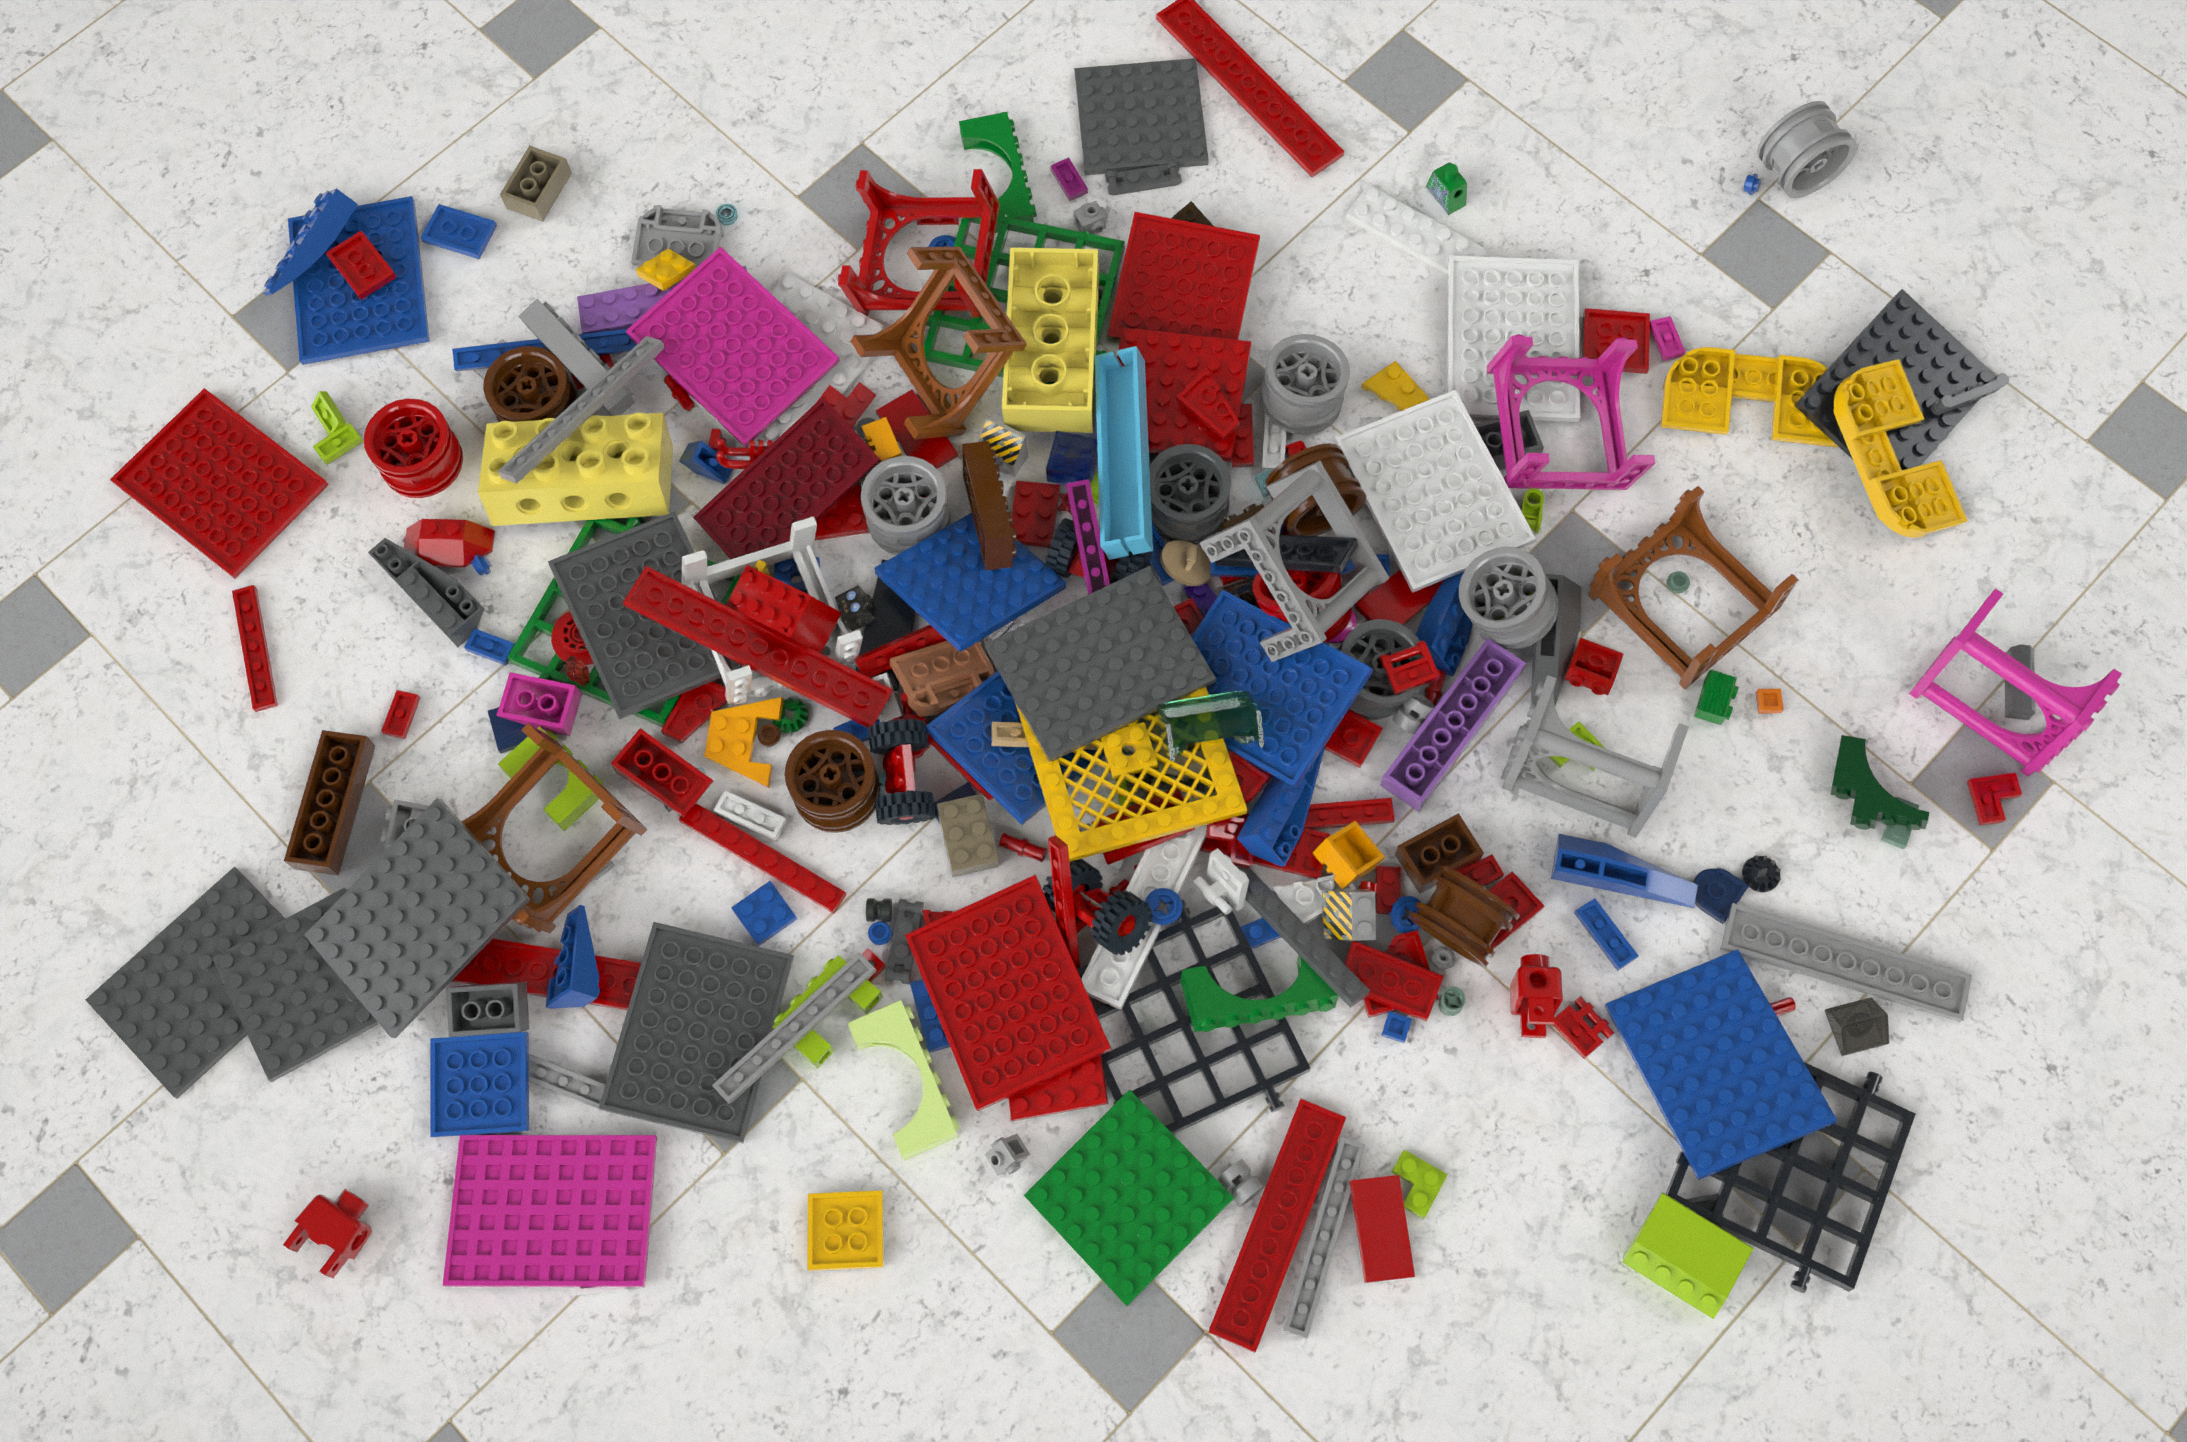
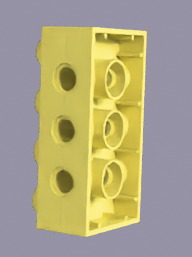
M1010 248L1007 316L1025 340L1027 346L1023 351H1014L1004 365L1002 413L1004 424L1017 431L1093 433L1099 295L1098 249ZM1047 382H1055L1054 384H1045Z
M638 412L631 415H592L517 484L502 479L498 470L555 419L546 418L543 420L519 422L501 421L486 424L478 494L492 526L669 514L673 444L664 413L645 414Z

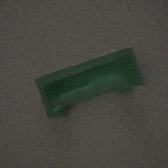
M1234 691L1170 701L1156 706L1164 751L1170 761H1174V755L1182 754L1183 750L1188 748L1187 744L1233 737L1240 744H1250L1255 740L1259 747L1264 746L1261 709L1249 692Z

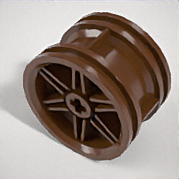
M1441 865L1439 868L1441 876H1434L1432 882L1437 886L1436 890L1426 904L1417 902L1415 904L1417 912H1410L1408 917L1422 930L1471 962L1486 968L1489 964L1486 960L1487 956L1493 958L1495 955V951L1490 945L1500 930L1503 929L1510 932L1513 928L1510 923L1511 920L1517 921L1520 916L1508 904L1475 881L1449 867Z

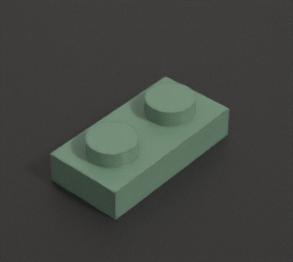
M1896 797L1899 801L1919 809L1918 804ZM1898 824L1893 826L1885 825L1881 841L1904 849L1907 846L1912 830Z

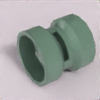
M1450 987L1444 990L1439 1000L1441 1012L1447 1016L1459 1014L1466 1002L1464 992L1457 987Z

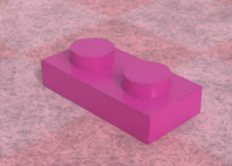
M1671 316L1650 321V331L1663 362L1684 356L1686 352Z

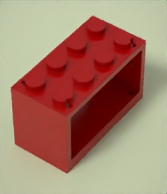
M746 565L726 606L819 653H822L842 614L813 596Z

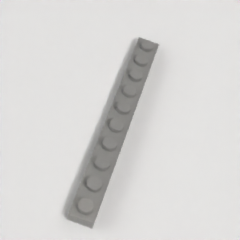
M646 336L499 469L500 477L516 484L522 480L525 475L539 465L549 453L553 452L561 442L568 438L573 431L582 425L595 411L599 410L609 398L613 397L621 387L627 384L633 376L665 348L662 340Z

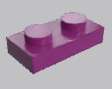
M1069 157L1050 165L1051 172L1069 201L1088 193L1086 184Z

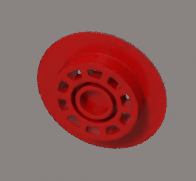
M569 610L557 620L551 634L552 647L557 656L569 664L576 666L594 664L587 648L581 649L586 646Z

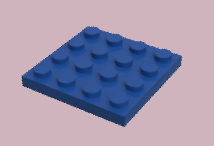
M528 1032L430 1039V1137L529 1131Z

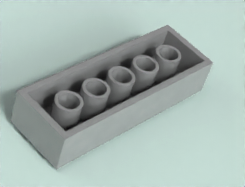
M537 298L518 316L527 328L557 356L562 364L587 390L611 369L607 364L602 366L604 362L591 348L587 351L589 347L585 344L584 340L577 333L572 335L574 331L562 317L559 318L555 310L546 301L542 304ZM625 384L602 406L612 416L622 415L635 403L631 397L633 393Z

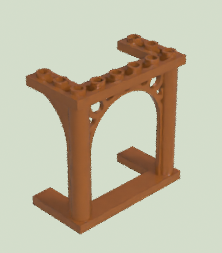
M910 247L906 254L916 269L934 270L910 308L895 323L876 334L854 335L850 342L860 357L894 356L921 399L929 408L932 415L907 417L904 422L914 439L963 435L967 430L963 423L1014 351H1023L1027 343L960 247ZM956 277L991 329L967 330L963 338L974 354H989L973 377L962 387L954 389L941 384L932 374L924 352V331L931 312ZM912 343L917 345V352L911 346ZM948 393L951 397V404L947 400Z
M1699 486L1692 491L1686 490L1680 496V502L1674 508L1676 512L1671 515L1670 521L1667 524L1661 523L1654 530V534L1650 538L1648 536L1644 537L1638 543L1636 550L1632 551L1630 549L1623 557L1616 553L1611 558L1606 557L1598 565L1600 569L1594 574L1595 579L1589 585L1591 589L1588 593V596L1593 601L1599 598L1682 678L1679 685L1684 690L1777 612L1799 581L1795 575L1791 574L1772 593L1730 554L1713 536L1703 519L1700 510V500L1704 491ZM1673 536H1679L1682 539L1683 546L1677 549L1672 545L1671 540ZM1665 542H1666V546H1667L1668 549L1665 550V551H1662L1660 548H1663V546H1664V544H1665ZM1689 542L1691 543L1690 546L1695 548L1694 550H1690L1687 548ZM1687 555L1705 561L1715 568L1759 610L1716 648L1710 643L1693 660L1648 617L1640 602L1639 583L1643 573L1655 561L1667 556ZM1649 558L1650 562H1646L1644 559ZM1633 571L1637 573L1635 577L1629 576ZM1628 581L1633 585V588L1631 590H1622L1618 587L1617 583ZM1629 596L1634 598L1633 602H1630Z
M527 723L522 731L540 747L539 750L484 807L461 822L481 844L486 840H493L495 847L488 852L492 856H498L497 862L507 873L511 872V878L520 888L523 885L529 887L527 896L531 900L512 919L519 925L524 924L529 929L533 927L538 932L551 933L557 927L553 921L636 833L642 836L648 829L554 738ZM560 760L604 803L601 808L617 823L566 875L545 882L527 880L510 867L504 856L502 848L503 828L514 807ZM495 827L496 833L494 835L489 834L488 831L492 832L493 828ZM555 886L556 890L551 892L553 894L551 896L549 888ZM540 887L543 890L544 896L542 901L536 904L533 900V893Z

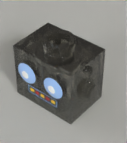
M859 585L835 597L838 609L842 613V621L852 632L876 620L872 609L874 602L870 595H867Z

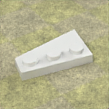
M1335 875L1307 882H1296L1293 885L1272 887V891L1304 924L1322 915V890L1342 889L1333 879ZM1351 884L1343 890H1355L1356 888Z

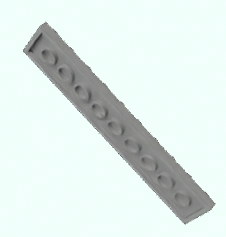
M1735 903L1731 905L1720 950L1732 952L1738 949L1743 957L1957 1022H1961L1964 1019L1972 978L1971 974Z

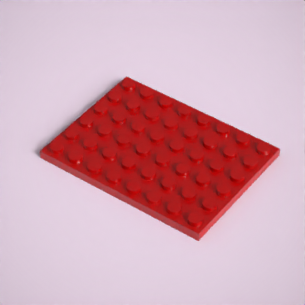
M205 388L110 479L113 484L234 579L329 485L326 480Z
M1036 875L905 935L977 1111H981L1112 1050Z

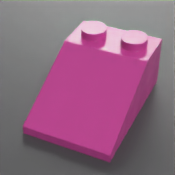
M510 672L497 716L524 725L529 723L536 728L540 726L544 731L550 730L552 733L570 736L582 692L575 685Z

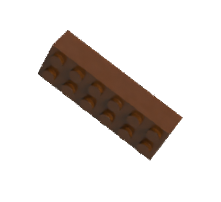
M989 441L962 444L963 479L985 570L1012 567L1013 558L1016 557L1015 544H1013V542H1016L1015 528H1011L1012 516L1011 512H1007V496L1002 495L1004 494L1003 481L998 479L1000 478L999 465L994 464L996 463V454L994 449L991 450Z
M322 730L284 858V862L294 870L339 876L375 750L374 743L367 736Z

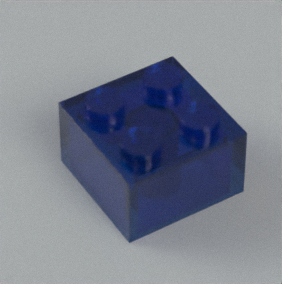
M1056 431L1046 466L1047 481L1066 485L1067 483L1089 479L1091 483L1098 459L1097 439Z

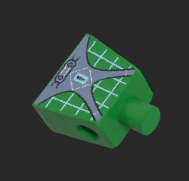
M1448 162L1435 169L1428 180L1426 188L1448 215L1465 207L1467 182L1459 173L1458 167Z

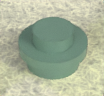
M1677 571L1668 576L1666 584L1670 591L1680 594L1689 588L1690 580L1684 572Z

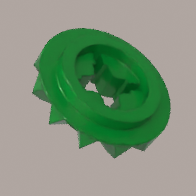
M789 697L783 702L781 720H772L773 724L782 732H797L807 723V707L799 699L796 700ZM785 709L790 712L796 711L793 713L795 721L789 717L784 718L786 716Z

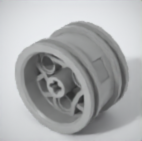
M1813 101L1792 110L1777 121L1760 141L1757 155L1763 161L1766 168L1776 172L1778 184L1784 189V192L1790 198H1800L1816 192L1838 177L1852 162L1858 145L1847 130L1838 127L1836 115L1825 102Z
M1310 334L1293 335L1277 343L1267 358L1265 377L1260 392V404L1269 420L1280 429L1303 435L1318 433L1331 426L1339 417L1344 393L1350 377L1349 362L1343 351L1328 339Z
M912 456L894 457L878 464L866 476L861 490L863 511L872 539L886 552L898 555L950 525L951 515L945 482L940 472L927 461ZM923 494H929L928 497H921ZM891 496L890 499L884 500L886 497Z
M1500 547L1489 550L1475 558L1461 577L1459 584L1461 606L1484 640L1489 638L1504 649H1522L1541 640L1556 621L1558 613L1556 591L1538 560L1527 551L1514 547ZM1536 590L1533 595L1527 596L1530 591ZM1505 616L1503 620H1497L1499 617Z

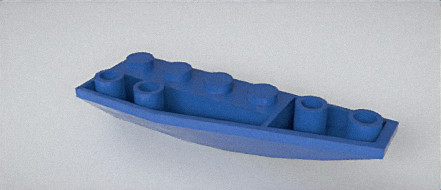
M337 188L331 191L327 190L323 194L320 193L314 200L316 205L313 210H308L304 215L303 220L305 222L288 247L285 256L277 264L274 275L270 276L264 284L266 289L263 294L266 296L274 294L309 269L337 238L358 205L356 202Z
M1464 572L1443 581L1424 613L1415 634L1419 641H1425L1437 670H1442L1448 676H1454L1467 647L1473 624L1463 610L1459 600V584Z
M1325 748L1322 749L1297 789L1274 776L1270 780L1237 837L1250 854L1281 867L1286 865L1303 832Z
M1558 834L1551 879L1689 908L1695 907L1697 884L1607 843Z

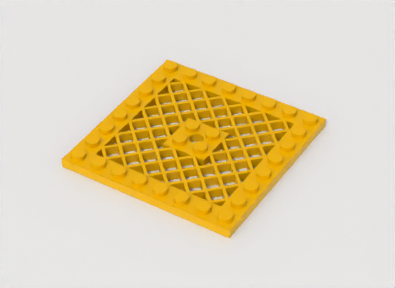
M1206 687L1178 700V702L1182 703L1178 711L1165 706L1159 709L1155 717L1150 714L1143 717L1152 722L1148 730L1146 729L1145 722L1138 724L1140 719L1134 721L1124 728L1099 738L1100 741L1095 740L1090 744L1098 747L1094 756L1084 751L1087 745L1073 751L1076 755L1072 762L1062 757L1051 762L1047 760L1016 704L1054 833L1068 845L1070 862L1247 813V807ZM1186 706L1190 717L1182 714ZM1163 712L1174 716L1170 724L1160 720ZM1178 719L1189 724L1185 732L1174 727ZM1156 725L1166 730L1162 738L1152 733ZM1192 727H1194L1197 738L1189 735ZM1170 732L1181 737L1177 745L1166 740ZM1150 739L1159 743L1155 751L1153 750ZM1185 740L1196 745L1192 753L1181 748ZM1125 746H1132L1135 749V753L1131 756H1126L1122 753V749ZM1162 746L1173 751L1169 759L1158 754ZM1199 748L1201 749L1204 759L1196 756V753L1198 752ZM1102 751L1104 752L1107 763L1098 759ZM1177 753L1188 758L1184 767L1173 762ZM1080 756L1090 761L1086 770L1076 765ZM1157 761L1165 764L1161 773L1154 770L1158 768ZM1192 761L1203 766L1199 774L1188 769ZM1059 763L1068 767L1064 775H1062ZM1095 764L1105 769L1101 778L1091 773ZM1169 767L1180 772L1176 780L1165 775ZM1206 769L1208 770L1211 780L1203 777V774L1205 773ZM1072 770L1083 775L1078 784L1068 779ZM1109 772L1112 780L1119 778L1116 785L1105 780ZM1142 772L1138 779L1131 776L1133 774ZM1147 773L1158 778L1154 786L1143 782ZM1184 774L1195 779L1191 788L1180 783ZM1087 778L1097 782L1093 791L1082 786ZM1124 779L1135 784L1131 792L1120 788ZM1161 781L1172 785L1168 794L1157 789ZM1199 782L1210 787L1206 796L1195 791ZM1066 785L1074 788L1070 797ZM1101 786L1112 790L1108 799L1097 794ZM1139 787L1150 792L1145 800L1135 796ZM1176 788L1187 793L1183 802L1172 797ZM1213 791H1215V796H1211ZM1078 792L1089 796L1085 805L1074 800ZM1116 793L1127 798L1123 806L1112 802ZM1154 794L1164 799L1160 808L1149 803ZM1191 796L1199 799L1188 803ZM1093 799L1104 804L1099 813L1089 808ZM1131 801L1141 805L1137 814L1127 809ZM1168 802L1176 805L1174 807L1165 809ZM1072 806L1081 810L1077 819ZM1108 807L1119 812L1115 820L1104 816ZM1146 808L1153 811L1152 813L1142 815ZM1085 813L1096 818L1091 827L1081 822ZM1123 814L1130 817V819L1120 821ZM1100 821L1108 824L1105 826L1097 827Z

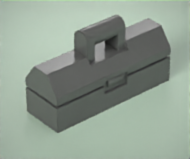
M2020 644L2008 649L2006 652L2008 655L2035 672L2034 649L2031 645ZM2004 679L2005 718L2029 720L2036 714L2035 701Z

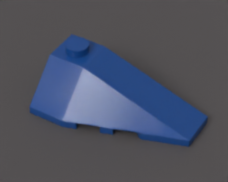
M579 905L569 912L566 917L560 942L564 944L563 949L560 951L559 956L555 958L554 964L558 965L555 978H550L548 984L546 1008L549 1009L585 1007L597 999L600 992L598 986L599 973L585 906Z

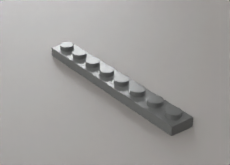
M1236 866L1249 879L1245 900L1350 1008L1369 995L1370 990L1250 868Z

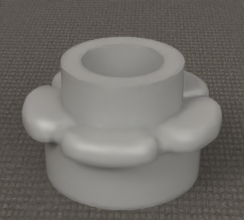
M1439 947L1435 950V954L1432 955V962L1440 970L1452 968L1455 964V954L1449 948Z

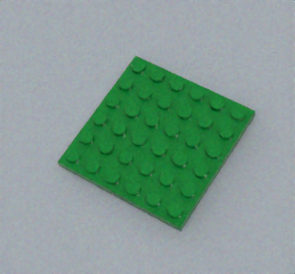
M1130 1089L1024 1194V1197L1126 1306H1129L1235 1199Z

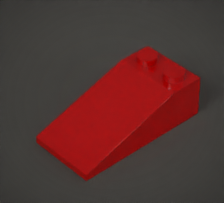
M641 728L610 763L614 771L621 777L683 817L688 814L714 782L710 777Z

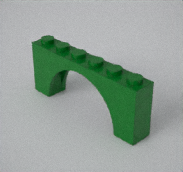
M1002 112L959 121L964 150L980 149L994 153L1002 158L1012 171L1009 187L998 198L1000 203L998 215L1005 214L1010 218L1034 222L1033 217H1037L1034 204H1030L1032 193L1030 187L1026 188L1025 183L1028 182L1026 170L1021 168L1024 162L1022 153L1017 152V149H1019L1018 137H1013L1012 132H1015L1013 119L1009 120L1008 113ZM996 228L995 233H998L999 228Z
M1299 954L1296 962L1298 977L1295 982L1283 993L1268 999H1244L1228 993L1212 979L1206 966L1183 969L1180 982L1194 1032H1209L1221 1027L1233 1028L1245 1023L1256 1024L1268 1019L1279 1020L1291 1015L1303 1016L1315 1011L1326 1012L1336 1007L1338 995Z

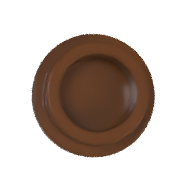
M766 724L758 731V740L766 747L776 745L781 739L779 728L773 724Z

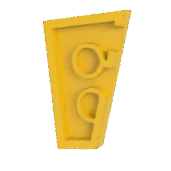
M1396 361L1364 381L1361 385V388L1367 392L1370 390L1378 395L1377 398L1383 401L1387 400L1397 406L1399 411L1430 400Z

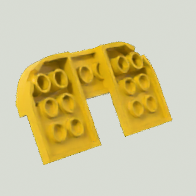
M1702 347L1686 352L1684 356L1676 360L1664 379L1662 387L1664 391L1661 428L1727 435L1730 423L1731 398L1774 402L1771 440L1838 448L1828 436L1794 406L1827 370L1824 365L1812 359L1786 355L1772 358L1736 354L1735 350Z
M1897 359L1864 367L1845 378L1838 386L1834 396V415L1878 519L1894 532L1911 538L1923 537L1929 533L1967 522L1968 520L1942 460L1902 470L1886 434V431L1916 424L1924 420L1900 360Z

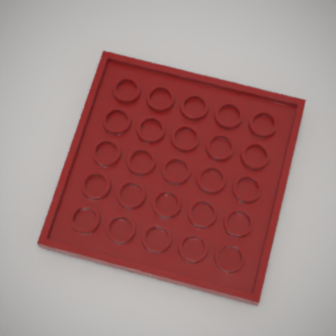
M1134 212L1108 337L1120 340L1122 329L1132 328L1239 340L1260 235Z
M1123 328L1118 350L1137 346L1145 360L1149 453L1160 454L1166 449L1177 445L1193 444L1208 448L1219 455L1223 461L1231 462L1237 429L1224 441L1177 401L1176 396L1208 368L1213 380L1219 386L1220 392L1239 420L1252 342ZM1117 354V358L1123 367L1124 364L1120 359L1119 355Z

